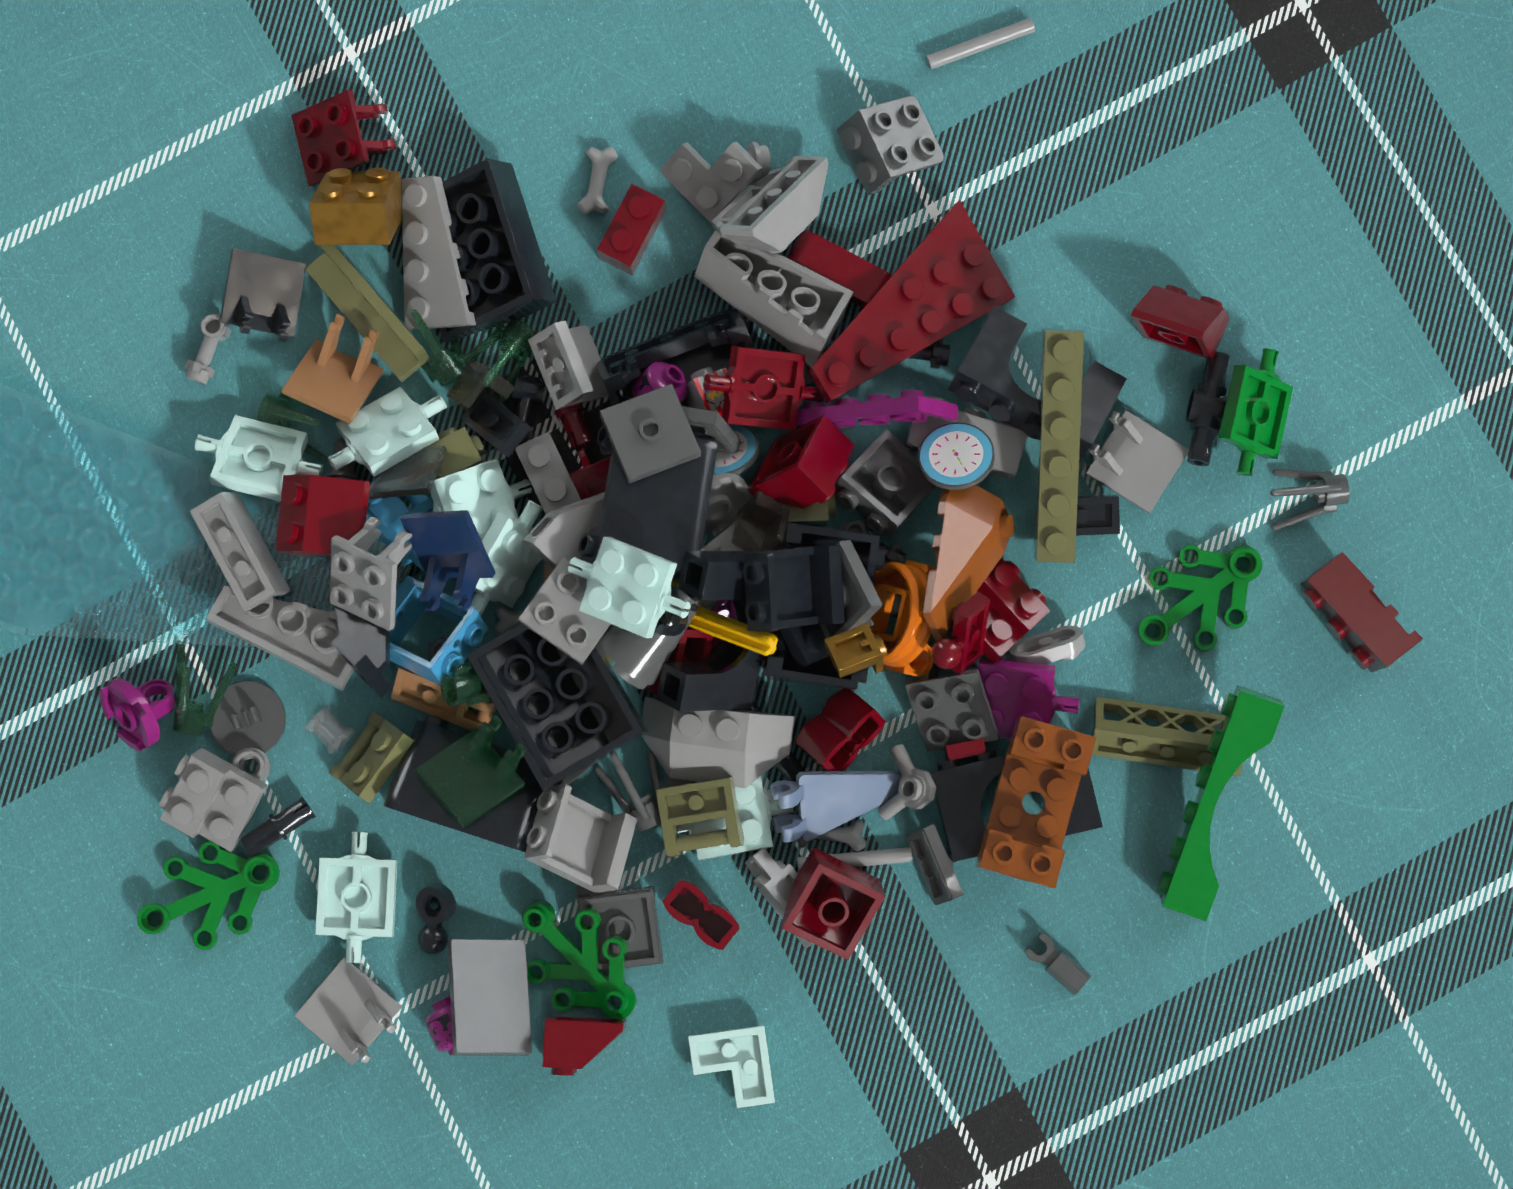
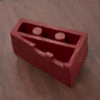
M1343 552L1333 557L1300 583L1305 589L1302 592L1305 600L1313 609L1318 610L1320 608L1329 619L1326 622L1329 630L1337 639L1341 640L1344 638L1353 649L1350 652L1352 659L1363 670L1368 668L1370 672L1387 668L1423 639L1415 630L1408 634L1395 619L1399 612L1391 604L1387 607L1373 591L1375 586Z

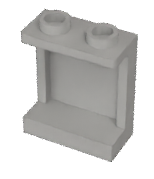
M566 783L552 785L543 790L537 801L538 810L533 828L527 836V849L524 859L594 893L618 890L637 818L627 813L611 815L571 795L572 787Z

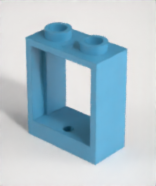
M407 576L396 590L395 628L390 631V661L445 688L452 677L458 674L467 655L481 643L484 634L489 628L475 608L470 606L467 610H458L457 606L461 601L453 600V597L442 592L439 608L434 612L458 623L457 627L430 662L402 649L398 645L423 614L425 607L429 603V601H420L424 583Z

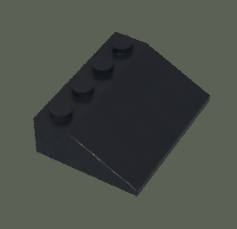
M486 159L443 181L452 224L449 226L452 242L457 243L460 258L457 259L461 279L466 280L469 295H466L469 312L474 313L476 322L474 326L439 328L443 342H450L526 317L556 303L552 285L512 163Z
M522 623L467 655L542 790L602 759L648 732L615 672L611 669L612 667L607 658L602 659L596 648L592 650L581 665Z

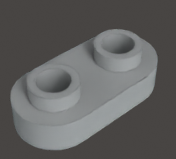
M1070 625L1021 639L1009 649V652L1014 662L1049 664L1058 660L1076 658L1085 648L1086 643L1082 629L1078 626Z

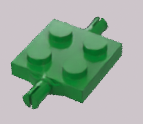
M1263 349L1259 370L1247 365H1234L1219 439L1235 445L1241 451L1236 471L1239 475H1253L1256 455L1266 459H1278L1293 386L1282 382L1274 373L1279 351L1274 349Z

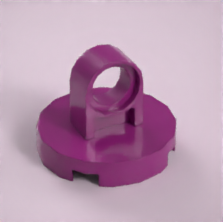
M117 678L110 681L107 686L100 690V703L106 718L109 719L114 716L121 727L115 732L129 747L142 751L157 743L160 738V728L157 720L169 713L175 706L173 687L170 682L155 679L135 688L130 682ZM161 694L166 696L161 700H148V698L154 695Z

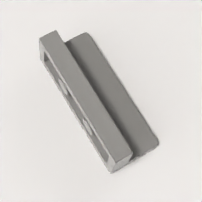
M220 492L190 510L243 611H250L273 596L285 595L290 592L288 584L238 493Z

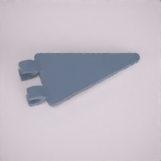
M804 771L796 775V782L787 780L774 782L771 784L772 798L774 800L779 799V807L781 809H788L798 804L799 815L781 814L775 816V832L781 833L784 843L796 841L800 837L805 841H810L889 801L899 793L898 787L902 775L900 771Z

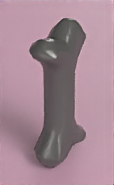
M857 819L850 826H838L810 841H805L800 837L797 843L799 847L804 848L813 840L844 842L853 850L859 852L866 847V840L861 834L865 825L861 819Z

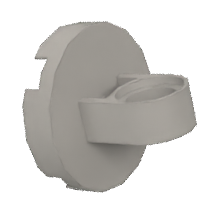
M734 473L713 475L704 533L713 532L715 537L719 536L732 524L748 514L745 507L749 501L753 502V496L748 491L749 487L743 478Z

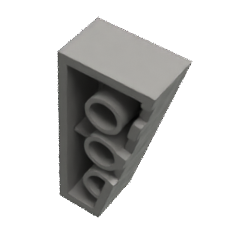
M716 230L704 247L694 275L701 283L791 352L806 355L805 362L809 366H812L822 355L842 321L853 291L778 253L770 254L762 250H749L721 235Z

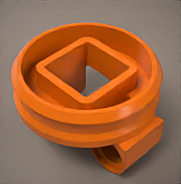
M906 560L905 565L899 562H889L884 564L883 570H875L873 586L883 606L871 617L874 625L870 629L873 635L879 634L885 644L887 656L883 657V668L918 677L924 676L931 670L934 663L931 657L932 648L927 644L931 630L923 615L928 574L931 569H936L937 567ZM897 593L902 595L892 635L887 634L886 631L894 597Z

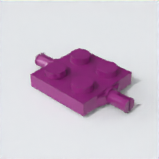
M979 658L978 670L1000 737L1011 738L1015 720L1020 716L1050 724L1055 711L1078 714L1079 697L1056 696L1057 692L1054 686L1055 665L997 660L992 663L989 659Z

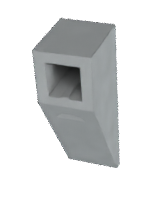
M605 492L548 512L523 541L553 570L563 557L569 561L573 557L580 559L581 555L578 552L580 539L584 533H589L592 528L599 526Z

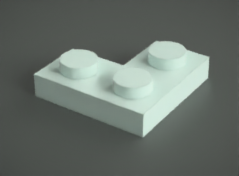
M764 1025L688 1036L693 1075L732 1070L737 1108L775 1103Z

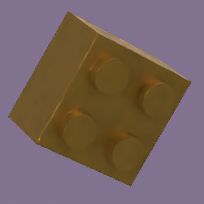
M338 168L326 172L309 202L315 245H390L402 220L400 171L372 168L366 172H351L347 168Z

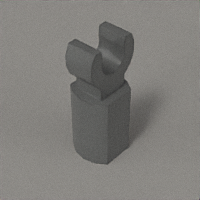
M1039 933L1037 937L1044 942L1045 951L1040 955H1036L1027 948L1024 951L1026 956L1032 961L1045 963L1047 965L1045 968L1046 972L1073 995L1077 994L1091 975L1062 950L1057 953L1054 950L1051 938Z

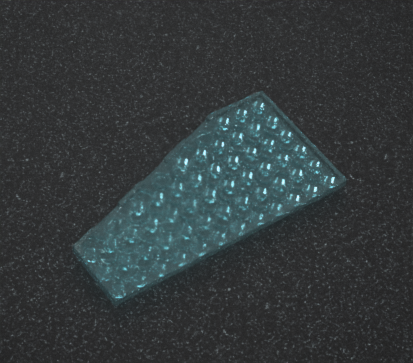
M0 383V628L17 635L257 648L208 623L206 620L224 585L229 587L230 585L190 510L220 492L239 494L290 588L289 593L273 596V599L290 603L297 602L308 605L311 608L336 612L335 605L330 603L331 558L304 557L275 551L280 510L279 501L211 485L210 474L213 469L211 466ZM378 538L367 552L377 556L387 546ZM413 561L406 566L401 562L397 565L396 590L405 578L409 576L414 564Z

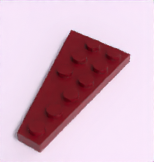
M960 200L951 207L941 221L929 232L919 246L906 258L874 297L808 370L826 403L988 314L994 306L998 308L1015 298L1013 291Z

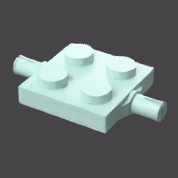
M401 387L393 390L361 408L351 424L342 420L335 423L340 435L346 441L347 447L328 457L331 466L335 471H338V469L355 460L366 466L374 477L439 440L436 429L429 422L428 418L447 409L446 403L438 394L436 397L420 405L412 401Z
M235 415L229 430L220 440L198 435L195 442V450L216 455V462L210 474L211 485L279 502L281 501L283 475L322 476L323 465L302 461V455L308 442L306 432Z
M498 458L427 483L433 499V512L468 510L481 541L498 512L508 518L519 519L514 500L532 494V487L519 491L520 488L531 485L526 479L510 486L508 485Z
M528 500L519 519L508 518L498 512L482 540L496 574L493 578H480L475 587L476 595L472 600L471 607L475 608L480 616L489 601H500L513 608L516 600L523 593L524 587L536 565L542 559L523 541L533 529L532 525L541 509H543Z
M603 537L597 558L593 564L580 560L577 557H573L570 561V564L575 566H568V572L587 579V588L579 609L583 613L644 638L653 637L658 620L665 611L678 615L681 618H685L689 613L683 610L690 609L689 602L671 596V581L677 563L611 537Z
M761 776L746 788L735 787L739 819L744 834V845L732 848L730 844L696 849L698 861L773 847L770 831L772 816L794 813V808H778L779 799L769 801L763 791ZM725 818L682 824L676 827L677 833L689 831L692 835L726 829Z
M352 832L351 855L341 858H319L315 935L338 936L347 940L345 963H361L362 940L372 937L394 938L398 861L377 860L366 855L368 833Z

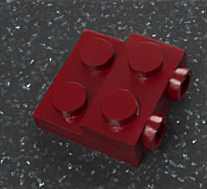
M1002 558L977 590V592L990 598L983 653L992 663L996 662L1050 612L1046 606L1044 595L1037 589H1030L1020 578V570L1016 564L1011 561H1004Z

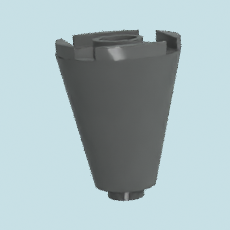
M674 584L671 585L680 600L690 603V609H686L689 612L688 623L681 634L664 636L654 632L652 638H644L611 624L595 646L602 659L608 654L616 663L611 669L626 682L638 689H644L646 686L650 688L656 682L662 671L663 663L669 660L698 610L695 604L697 598L679 589ZM665 611L666 618L662 621V624L671 626L670 618L675 614Z

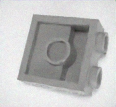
M200 748L191 757L185 755L179 762L174 774L180 777L175 789L172 787L167 789L159 803V807L164 809L160 820L192 838L199 834L232 852L236 849L268 784L211 752Z

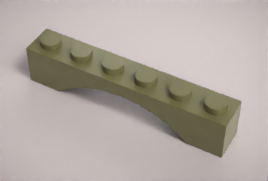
M1042 329L1040 458L1034 538V558L1036 562L1075 563L1084 332L1081 330Z

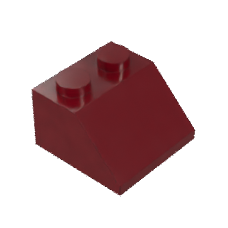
M1166 285L1165 289L1153 286L1134 307L1131 314L1143 338L1213 360L1229 321V317L1222 307L1223 304L1206 296H1202L1200 300L1189 297L1186 291L1176 286Z
M825 415L820 416L774 439L748 491L754 496L801 509L817 502L820 504L824 503L834 494L836 490L834 485L839 475L848 467L849 461L847 459L855 445Z
M283 475L275 551L304 557L331 558L332 537L338 535L346 540H350L363 529L367 517L370 482L315 475Z
M813 847L794 880L781 922V928L849 960L886 897L880 879Z
M548 1017L545 1019L542 1067L551 1068L552 1075L574 1076L577 1073V1069H582L624 1031L626 1020Z

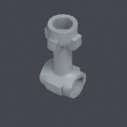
M218 313L202 318L200 327L205 336L195 361L187 360L184 368L187 370L186 378L204 385L207 384L209 378H213L215 370L209 366L218 342L229 338L231 333L228 324L219 323L221 314Z

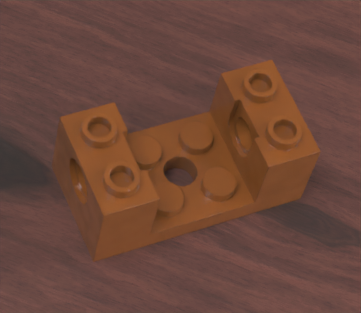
M1023 716L1015 720L975 867L1044 887L1056 888L1065 855V850L1061 848L1081 776L1087 774L1097 737ZM1029 792H1037L1044 800L1043 809L1038 814H1029L1023 808V798Z

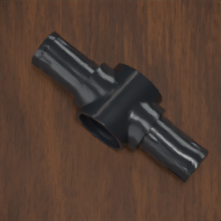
M1216 352L1213 360H1206L1202 383L1198 384L1197 389L1192 390L1188 403L1186 421L1191 422L1190 429L1193 433L1187 462L1197 466H1209L1215 436L1219 434L1228 397L1225 380L1230 358L1228 354Z

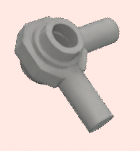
M903 744L897 745L890 750L902 777L898 787L899 793L878 808L880 816L885 820L890 819L906 806L922 809L932 802L935 796L936 785L930 773L921 769H915Z

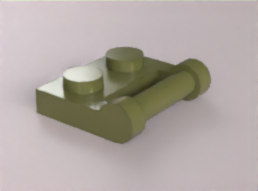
M373 710L366 719L369 721L342 761L339 765L335 763L328 772L369 804L414 742L412 738Z
M733 777L656 790L664 846L669 858L680 856L683 851L730 844L732 848L744 845V834L739 819ZM725 818L726 829L680 837L677 833L676 825Z

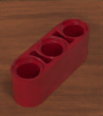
M804 230L799 234L786 257L853 291L850 301L862 308L867 305L877 291L892 276L885 270L808 230Z

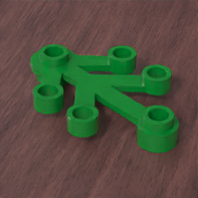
M1186 545L1179 551L1177 556L1178 562L1184 568L1190 569L1200 564L1223 569L1212 578L1173 573L1164 567L1153 569L1147 578L1148 584L1152 589L1161 591L1168 587L1193 592L1161 616L1150 615L1141 620L1137 627V635L1140 641L1148 646H1157L1163 643L1169 635V628L1202 604L1199 630L1193 635V644L1200 651L1212 649L1217 643L1215 625L1220 590L1233 582L1231 605L1223 613V622L1231 629L1242 627L1247 621L1245 604L1248 582L1255 580L1262 570L1261 556L1250 546H1237L1231 549L1228 554L1200 550L1195 545ZM1186 550H1192L1196 554V561L1194 563H1187L1184 560L1183 554ZM1244 558L1248 561L1249 568L1247 571L1242 572L1237 569V559ZM1156 572H1161L1166 576V583L1159 586L1154 583L1153 576ZM1232 610L1238 611L1241 614V622L1239 624L1230 622L1229 613ZM1153 624L1158 628L1159 633L1156 638H1150L1146 635L1145 629L1147 625ZM1204 632L1210 635L1211 644L1209 646H1202L1199 643L1198 637L1201 633Z
M212 841L205 842L199 848V858L202 862L206 864L219 863L239 872V874L230 878L223 879L188 865L187 861L181 857H171L165 862L163 867L164 873L169 879H183L204 889L166 906L157 903L145 905L138 913V926L147 934H159L168 928L170 920L210 903L201 928L197 929L193 935V942L198 949H212L218 942L216 931L231 894L245 888L238 911L230 916L228 926L235 934H246L253 927L251 916L261 891L271 889L279 879L280 869L277 861L270 855L258 853L246 859L223 850L221 846ZM211 845L218 852L214 860H208L205 856L206 848ZM174 861H178L182 865V872L177 876L170 872V865ZM259 865L265 866L268 872L263 880H259L255 876V869ZM154 911L159 912L162 916V921L158 926L152 925L149 920L151 913ZM240 915L244 916L247 920V926L243 930H238L234 925L236 917ZM203 931H208L212 936V941L207 946L202 945L199 941V936Z
M535 900L526 906L522 912L524 926L533 933H541L569 962L551 963L544 959L536 958L527 965L528 981L533 984H539L545 979L587 980L597 991H574L570 986H561L552 994L551 1002L553 1007L562 1012L569 1010L572 1006L600 1007L602 1012L609 1018L624 1019L628 1017L635 1009L636 995L631 986L625 983L624 955L628 950L626 940L621 936L614 935L607 939L602 946L603 955L609 960L608 979L598 967V927L601 923V916L597 910L585 908L576 916L575 924L582 935L581 951L554 923L555 910L549 902ZM531 913L540 915L541 924H535L532 921ZM583 915L591 916L594 925L587 926L583 922ZM614 942L620 946V954H615L610 950V943ZM533 965H537L542 969L543 976L539 977L533 973ZM559 993H565L569 997V1004H564L559 1000ZM611 996H618L622 1001V1005L620 1007L613 1005Z

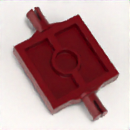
M732 346L726 377L706 374L704 377L705 381L717 384L703 383L705 391L723 392L722 418L727 424L795 430L797 412L802 401L822 402L824 399L823 396L811 394H821L817 386L805 385L803 371L806 355L794 352Z

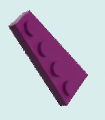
M920 390L901 391L899 398L891 399L890 395L887 394L868 395L866 402H858V399L840 398L836 399L835 405L826 406L824 402H807L803 404V409H799L797 412L795 427L798 428L823 415L837 428L856 427V419H858V424L875 426L890 425V420L909 421L910 423L927 422V415L942 418L944 421L958 420V405L923 397V391Z

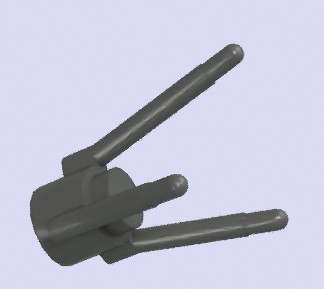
M1274 469L1272 471L1274 476L1317 481H1313L1312 486L1272 489L1270 491L1271 496L1313 494L1315 503H1322L1321 506L1273 523L1271 529L1274 531L1323 513L1337 512V505L1349 502V485L1345 474L1332 475L1331 471L1311 472L1290 469Z
M611 752L610 758L632 801L628 803L600 766H596L594 771L622 810L637 818L636 827L638 832L660 824L656 790L662 789L653 752H649L647 758L655 799H652L650 793L639 796L617 753Z

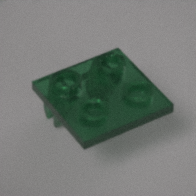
M497 715L492 716L489 725L486 721L483 722L479 730L475 728L415 769V773L463 828L524 787L525 784L515 772L519 760L526 753V748L522 743L516 744L514 752L510 749L507 750L503 758L491 747L495 732L502 725V721Z

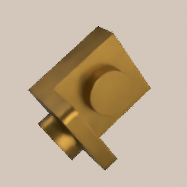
M868 623L824 639L827 652L840 678L870 666L873 667L875 673L883 671V657L887 656V650L879 634L873 635Z

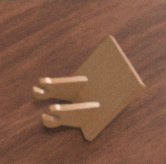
M336 314L335 321H331L325 341L323 342L319 339L314 341L282 388V394L351 424L384 371L383 368L370 363L379 332L370 329L369 337H365L358 359H355L336 350L340 331L345 320L344 316Z

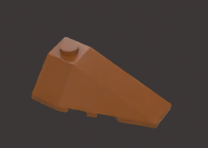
M976 485L961 490L943 488L939 500L937 515L944 517L941 535H934L932 546L936 550L937 568L929 571L923 615L934 639H942L953 625L952 615L956 607L961 602L968 601L977 592L1005 553L1009 537H1012L1014 534V519L1011 514H1008L1003 500Z

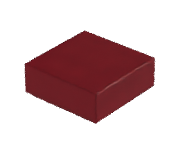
M983 738L944 746L945 757L948 761L984 754L986 751Z

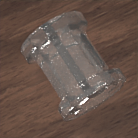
M326 705L310 719L304 728L308 733L313 732L328 747L327 752L332 756L352 738L355 731L351 727L346 728L331 714L332 709Z

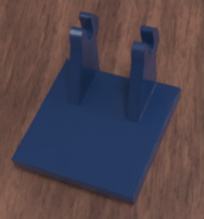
M468 510L403 514L400 520L405 531L412 534L409 540L426 574L420 597L421 602L429 601L425 611H436L439 608L440 595L448 579L457 577L453 592V600H461L457 609H469L472 604V594L479 579L493 578L496 572Z

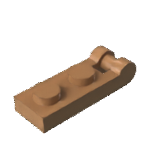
M402 666L398 668L391 699L479 734L486 735L492 732L495 723L493 713L498 710L487 691L481 692L454 680H450L446 687L443 688ZM470 706L475 709H478V712L474 713L472 711H469L468 707Z

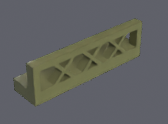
M320 245L324 253L305 268L306 272L364 339L369 337L370 329L379 332L374 351L397 378L403 382L426 363L430 357L335 245Z
M1096 696L1094 727L1091 736L1097 738L1092 755L1199 771L1202 764L1208 766L1212 752L1208 751L1210 738L1214 729L1222 727L1225 716ZM1104 711L1115 712L1124 719L1121 721L1103 719ZM1145 717L1155 718L1161 725L1158 727L1148 726L1142 719ZM1182 723H1190L1195 725L1199 730L1196 732L1185 731L1179 725ZM1243 764L1237 768L1232 776H1240Z

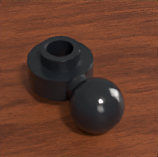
M434 884L422 889L416 897L417 912L421 919L427 923L418 934V944L424 952L429 954L440 953L446 948L448 934L445 928L442 927V922L449 920L456 910V901L451 890L442 884Z

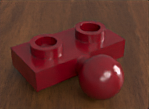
M977 592L968 601L961 602L956 607L952 615V622L954 623L952 638L938 640L931 650L932 660L938 667L951 669L961 675L983 655L990 605L989 597Z

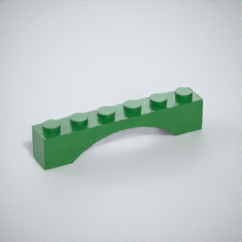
M1239 685L1236 686L1234 694L1227 693L1221 709V715L1225 716L1221 730L1214 729L1209 741L1208 751L1212 752L1208 766L1201 765L1196 777L1195 786L1199 787L1195 802L1189 800L1184 810L1182 822L1187 823L1182 837H1175L1169 857L1174 859L1169 873L1163 871L1156 892L1161 894L1162 907L1207 921L1219 888L1210 853V825L1215 806L1225 784L1237 768L1255 752L1272 742L1285 707L1280 699Z

